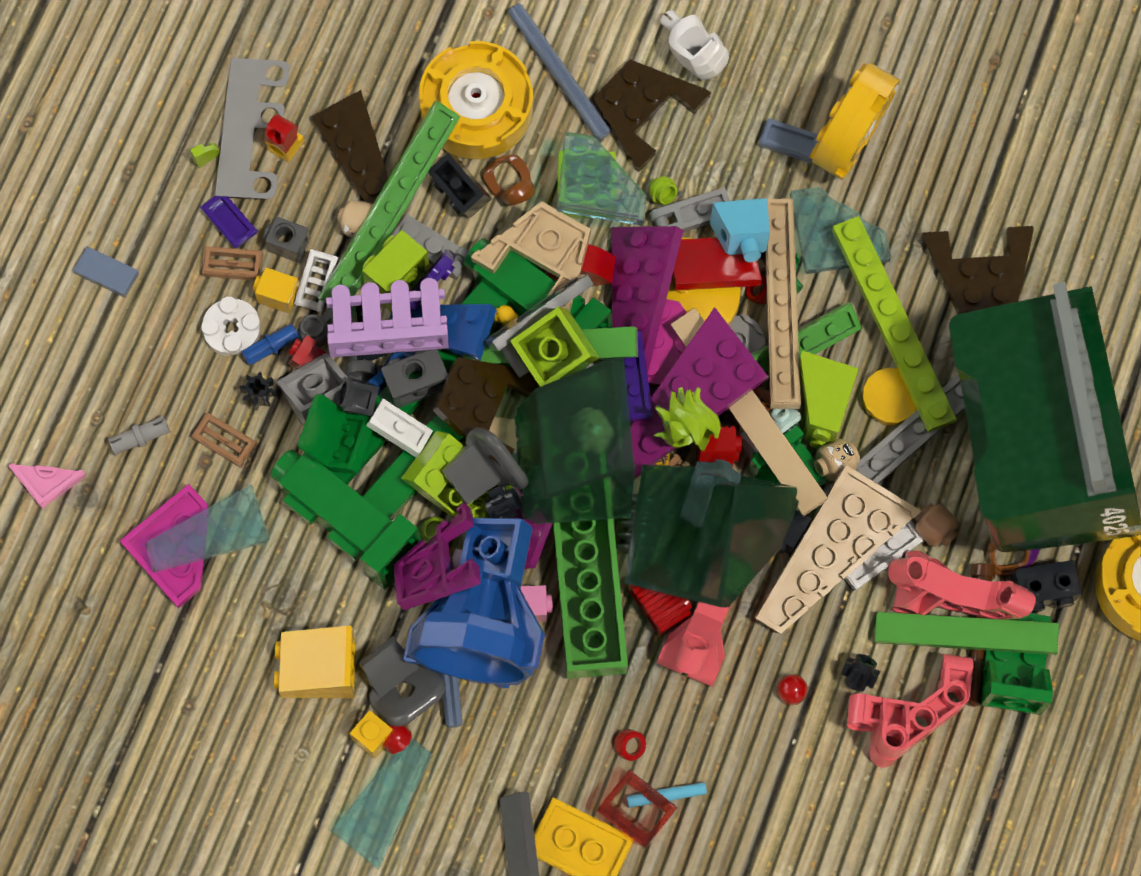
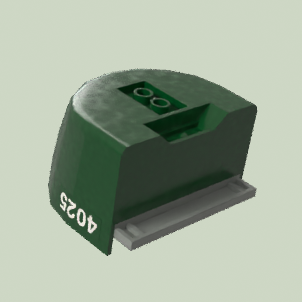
M1065 282L1053 284L1055 294L958 314L951 318L949 322L955 366L961 382L975 463L973 470L980 510L990 539L998 551L1016 552L1141 535V517L1092 286L1067 291Z

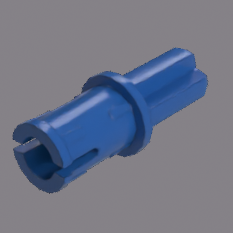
M292 323L271 335L265 334L264 339L244 349L242 353L247 363L253 365L273 353L277 355L278 350L291 344L296 339H300Z

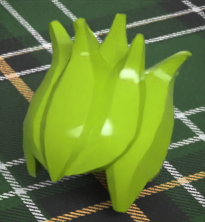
M683 387L678 388L677 398L676 393L671 392L669 411L658 406L655 407L658 411L657 414L662 418L665 431L659 432L654 436L662 438L671 447H683L694 442L701 451H704L711 435H714V438L719 437L721 430L718 415L700 399L701 388L697 387L695 392L693 391L692 393L691 390H687L685 395Z

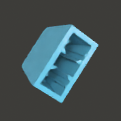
M766 198L713 202L710 225L726 254H743L746 262H755L761 257L760 252L767 250L770 225Z

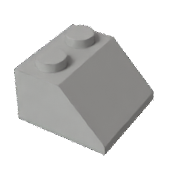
M325 353L276 382L297 418L304 426L315 395L323 394L337 405L343 378L347 376L333 359Z

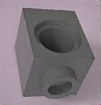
M277 216L273 225L269 224L263 237L268 252L299 264L311 239L309 228ZM284 235H289L292 237V239L286 243L278 241L279 238Z

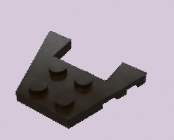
M630 59L593 97V103L610 130L616 135L623 151L630 157L635 170L640 172L656 155V150L636 133L671 97L695 114L711 97V92Z
M1033 226L1007 228L1006 236L1009 255L952 259L949 231L923 232L921 236L922 242L931 255L934 267L938 269L942 277L945 290L957 314L1019 301L1034 231Z
M457 357L453 361L433 411L456 434L466 439L468 433L474 428L490 429L507 387L532 400L540 386L530 371L518 377L510 366ZM504 444L512 455L514 448ZM492 455L488 456L489 459H492L499 464V462Z

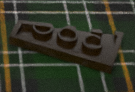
M359 90L313 115L312 120L363 202L374 204L388 180V175L362 91Z

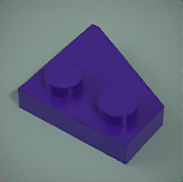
M445 250L411 291H421V282L426 278H433L437 282L440 279L445 280L455 269L452 265L455 256L448 250ZM411 301L410 307L415 311L421 304V301Z

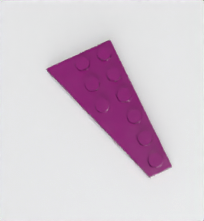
M677 226L612 227V255L616 256L612 281V328L637 327V331L642 332L648 374L684 230ZM613 359V392L620 395L616 362Z
M715 307L651 397L654 419L635 421L609 457L608 462L624 484L628 485L677 448L671 447L662 438L654 436L659 432L665 431L662 418L657 414L658 411L655 407L658 406L669 411L671 392H675L677 398L678 388L683 387L684 394L686 395L687 390H691L692 393L699 387L701 388L700 399L719 416L769 378Z

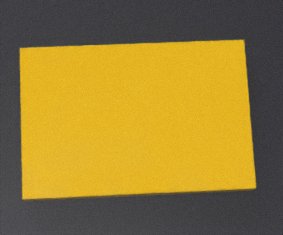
M554 797L534 834L537 860L570 876H618L635 841L634 837Z

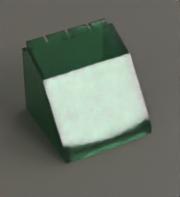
M614 357L536 388L517 408V415L514 418L516 438L519 439L516 442L517 459L519 466H521L528 478V486L520 489V493L523 494L520 497L522 518L533 520L534 524L631 517L635 469L624 357Z
M643 464L625 583L721 608L729 607L781 548L799 504V501L796 499L797 488L777 483V486H775V483L771 481L750 478L734 473H729L728 481L725 484L727 473L720 470L707 468L704 471L703 467Z

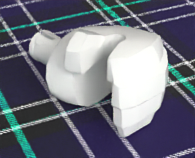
M667 11L666 14L671 17L672 21L663 15L661 24L671 31L668 42L674 57L684 68L701 80L718 76L729 61V52L724 47L719 36L716 33L708 34L702 21L696 15H689L681 19L675 11Z

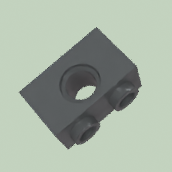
M437 349L417 351L414 353V356L403 360L400 358L394 359L381 368L384 380L397 408L440 393L448 375ZM413 372L422 373L421 377L418 379L413 380L408 378V376Z

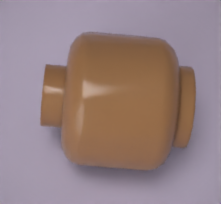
M930 503L914 519L917 522L915 531L931 547H937L941 543L947 547L958 536L955 530L959 525V521L943 504H936L934 506Z

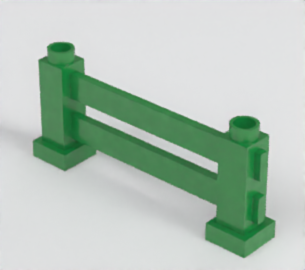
M485 238L479 240L468 252L464 260V266L473 272L477 287L461 304H492L495 309L505 305L511 307L520 316L545 299L556 283L541 271V267L512 250L509 251L494 274L472 262L471 256L477 250L481 251L490 244ZM580 295L573 299L570 313L581 329L612 328L611 310L593 297L586 305L585 299ZM437 349L448 374L453 361L457 357L462 358L463 354L461 356L452 353L448 349ZM500 364L512 367L510 364ZM413 372L408 376V378L413 380L418 379L421 377L422 373ZM387 386L377 396L374 411L382 399L394 405ZM425 398L399 409L411 415ZM437 414L427 424V427L433 431L426 444L436 431L449 433L460 443L465 439L463 436L460 437ZM372 431L359 472L388 441V439L375 431ZM293 449L287 451L278 459L271 470V478L278 482L285 496L283 499L284 504L308 524L312 525L316 521L330 532L327 536L328 540L351 559L356 561L361 557L366 575L384 590L395 579L394 564L422 540L418 527L401 514L396 517L417 493L415 489L401 479L416 459V457L405 450L363 497L348 486L357 474L332 472L305 452L301 456Z

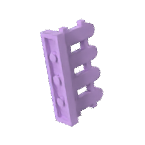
M426 278L421 282V291L410 292L408 284L402 280L395 281L391 285V293L380 294L379 287L371 282L363 285L361 289L362 295L350 296L349 289L345 285L335 286L332 290V297L326 298L327 308L333 307V324L328 325L327 333L330 358L449 348L447 317L440 316L439 299H445L444 289H438V283L433 278ZM411 301L422 302L423 317L411 318ZM392 303L393 320H381L380 304ZM362 305L363 322L352 323L351 306Z

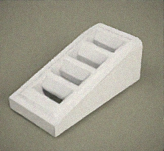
M310 249L294 305L323 312L325 306L323 301L319 300L317 303L303 297L305 293L319 297L321 291L307 288L308 283H313L324 288L340 261L339 257ZM315 262L328 264L329 269L314 266ZM312 272L325 275V281L311 277Z

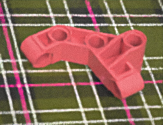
M732 544L726 546L722 552L720 551L693 616L669 633L657 664L680 674L683 672L687 673V677L713 687L725 658L721 627L748 564V556L744 548ZM728 560H729V561H732V562H734L736 565H735V566H734V565H731V564H729L727 561H728Z
M919 550L906 552L905 558L893 560L888 567L889 578L897 586L892 610L896 613L925 616L937 607L990 619L1006 620L1025 617L1031 613L1035 606V595L1024 587L1011 581L991 582L961 576L950 570L938 559L931 558Z
M941 654L943 660L937 691L921 703L862 693L849 696L847 727L856 731L872 732L869 753L871 761L876 766L881 768L892 766L898 758L961 711L970 698L973 658ZM947 693L955 694L959 698V702L951 701ZM915 717L925 719L928 726H920L916 722Z

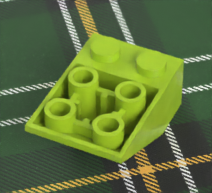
M436 431L401 479L427 500L454 518L459 514L456 508L464 503V501L441 470L465 446L449 433ZM496 484L470 504H467L472 509L473 518H491L486 510L485 500L491 498L488 494L489 491L501 485ZM510 485V486H505L507 490H508V489H511V488H514V487L511 486V485Z

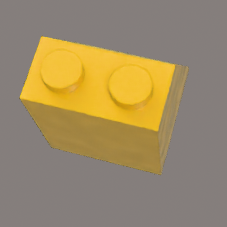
M339 626L281 632V641H276L275 659H280V671L274 672V689H279L281 698H354L356 638L353 627Z

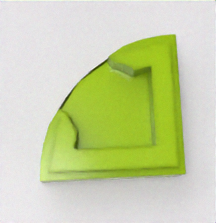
M211 142L209 146L204 147L202 144H199L190 150L193 162L199 169L220 155L218 146Z

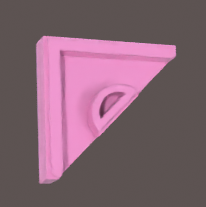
M14 463L9 465V468L42 509L86 477L83 470H65L57 467L37 465L35 467L15 465Z

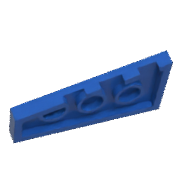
M492 304L440 305V316L447 317L449 348L447 349L454 354L461 356L462 354L469 355L472 359L481 361L486 346L485 340L488 339L497 311ZM419 305L415 311L410 307L411 318L423 317L422 305ZM391 312V315H390L389 320H393V313H392V312Z

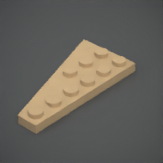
M844 465L826 495L828 500L818 508L754 619L779 634L783 633L806 613L811 606L829 593L834 586L842 579H845L875 553L880 546L898 533L904 525L922 511L851 467Z

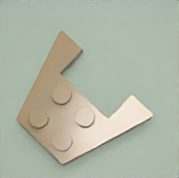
M541 201L516 220L513 226L502 235L498 234L490 240L491 243L481 251L477 250L473 253L471 259L472 262L494 274L509 251L512 250L559 278L547 295L548 297L580 275L591 236V229ZM573 299L562 307L567 308L570 312Z

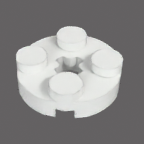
M225 297L212 305L204 315L201 326L208 346L222 356L242 355L244 349L258 342L261 332V324L256 310L249 303L233 297ZM228 322H237L238 331L236 333L234 331L225 332V325Z

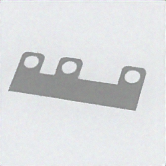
M231 58L215 196L271 199L275 196L277 186L276 174L272 172L250 171L254 128L266 129L268 125L261 119L262 111L266 108H274L282 117H284L285 111L284 106L280 103L257 102L259 85L285 86L288 82L289 64L286 61ZM273 65L281 67L284 72L283 77L278 81L267 79L265 72L268 67ZM259 177H266L271 181V189L266 193H258L253 188L254 181Z

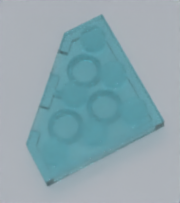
M566 132L563 144L557 212L642 226L645 220L647 195L594 136Z
M820 187L791 191L790 199H793L794 219L805 274L849 268L832 232V227L857 216L860 217L881 263L890 262L891 254L886 231L877 225L874 227L862 219V215L844 203L840 204L829 197L828 193Z

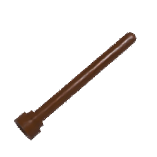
M985 563L972 564V578L991 582L995 579L996 566ZM974 615V618H985ZM972 650L971 653L974 664L968 703L972 707H977L980 704L984 650Z

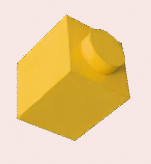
M265 267L262 276H257L253 291L258 303L290 314L300 284L296 277Z
M369 710L349 734L353 742L375 759L384 749L383 743L393 729Z

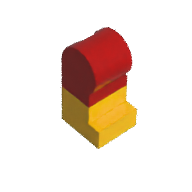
M279 114L272 117L265 130L267 150L288 163L305 140L303 135L297 133L298 126Z

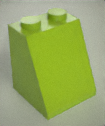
M802 350L799 359L800 414L802 417L803 438L811 447L819 449L823 445L836 441L859 368Z

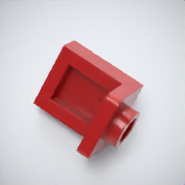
M306 335L302 341L299 339L295 340L288 352L292 356L288 364L299 369L327 352L315 346L316 340Z

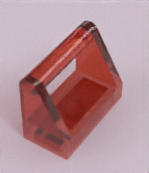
M628 770L597 811L646 849L678 807L631 770ZM627 783L665 812L651 831L614 803V800Z

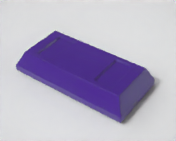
M214 196L200 207L235 249L258 233L257 229L227 196Z

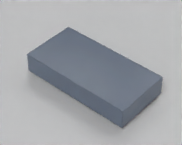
M768 118L759 147L812 164L813 159L809 158L815 145L819 143L816 141L818 134Z
M88 246L73 270L76 275L126 298L139 275L138 270Z

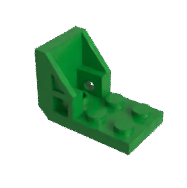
M1030 613L1022 618L1006 620L1050 622L1051 616ZM985 650L980 706L1041 715L1052 704L1053 697L1050 671L1045 669L1047 654Z

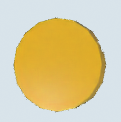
M884 368L876 371L868 378L862 390V403L868 415L878 420L877 422L883 425L896 426L902 424L916 412L917 408L898 368Z

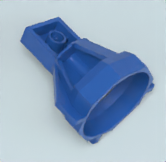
M473 518L474 526L466 531L459 566L472 558L479 565L481 583L437 599L410 626L403 659L409 664H421L430 671L475 683L495 684L500 688L508 689L510 685H519L533 675V670L538 668L545 637L544 631L520 589L533 527L523 519Z

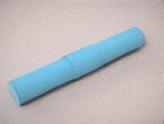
M705 782L628 795L626 797L628 808L705 795L707 791Z

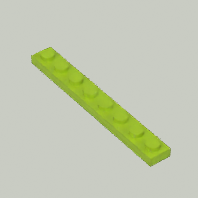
M857 216L834 225L832 232L928 433L954 423L957 418L860 217Z

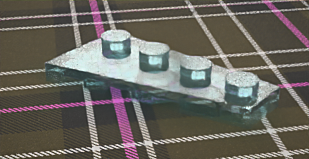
M251 484L147 541L145 547L153 573L267 543L269 536Z
M411 738L410 743L403 751L393 754L331 829L334 835L378 870L431 761L432 753Z

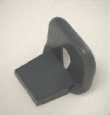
M480 427L474 428L468 433L466 438L467 445L441 470L466 504H470L496 484L501 486L512 485L520 489L528 486L526 474L501 440L491 431ZM492 455L499 462V464L494 460L489 459L488 456Z
M392 636L379 646L377 650H374L361 660L359 664L372 687L369 701L373 710L388 725L400 727L412 722L443 696L446 683L439 673L430 671L421 664L405 662L403 659L405 650ZM404 682L416 689L412 696L401 698L396 686Z

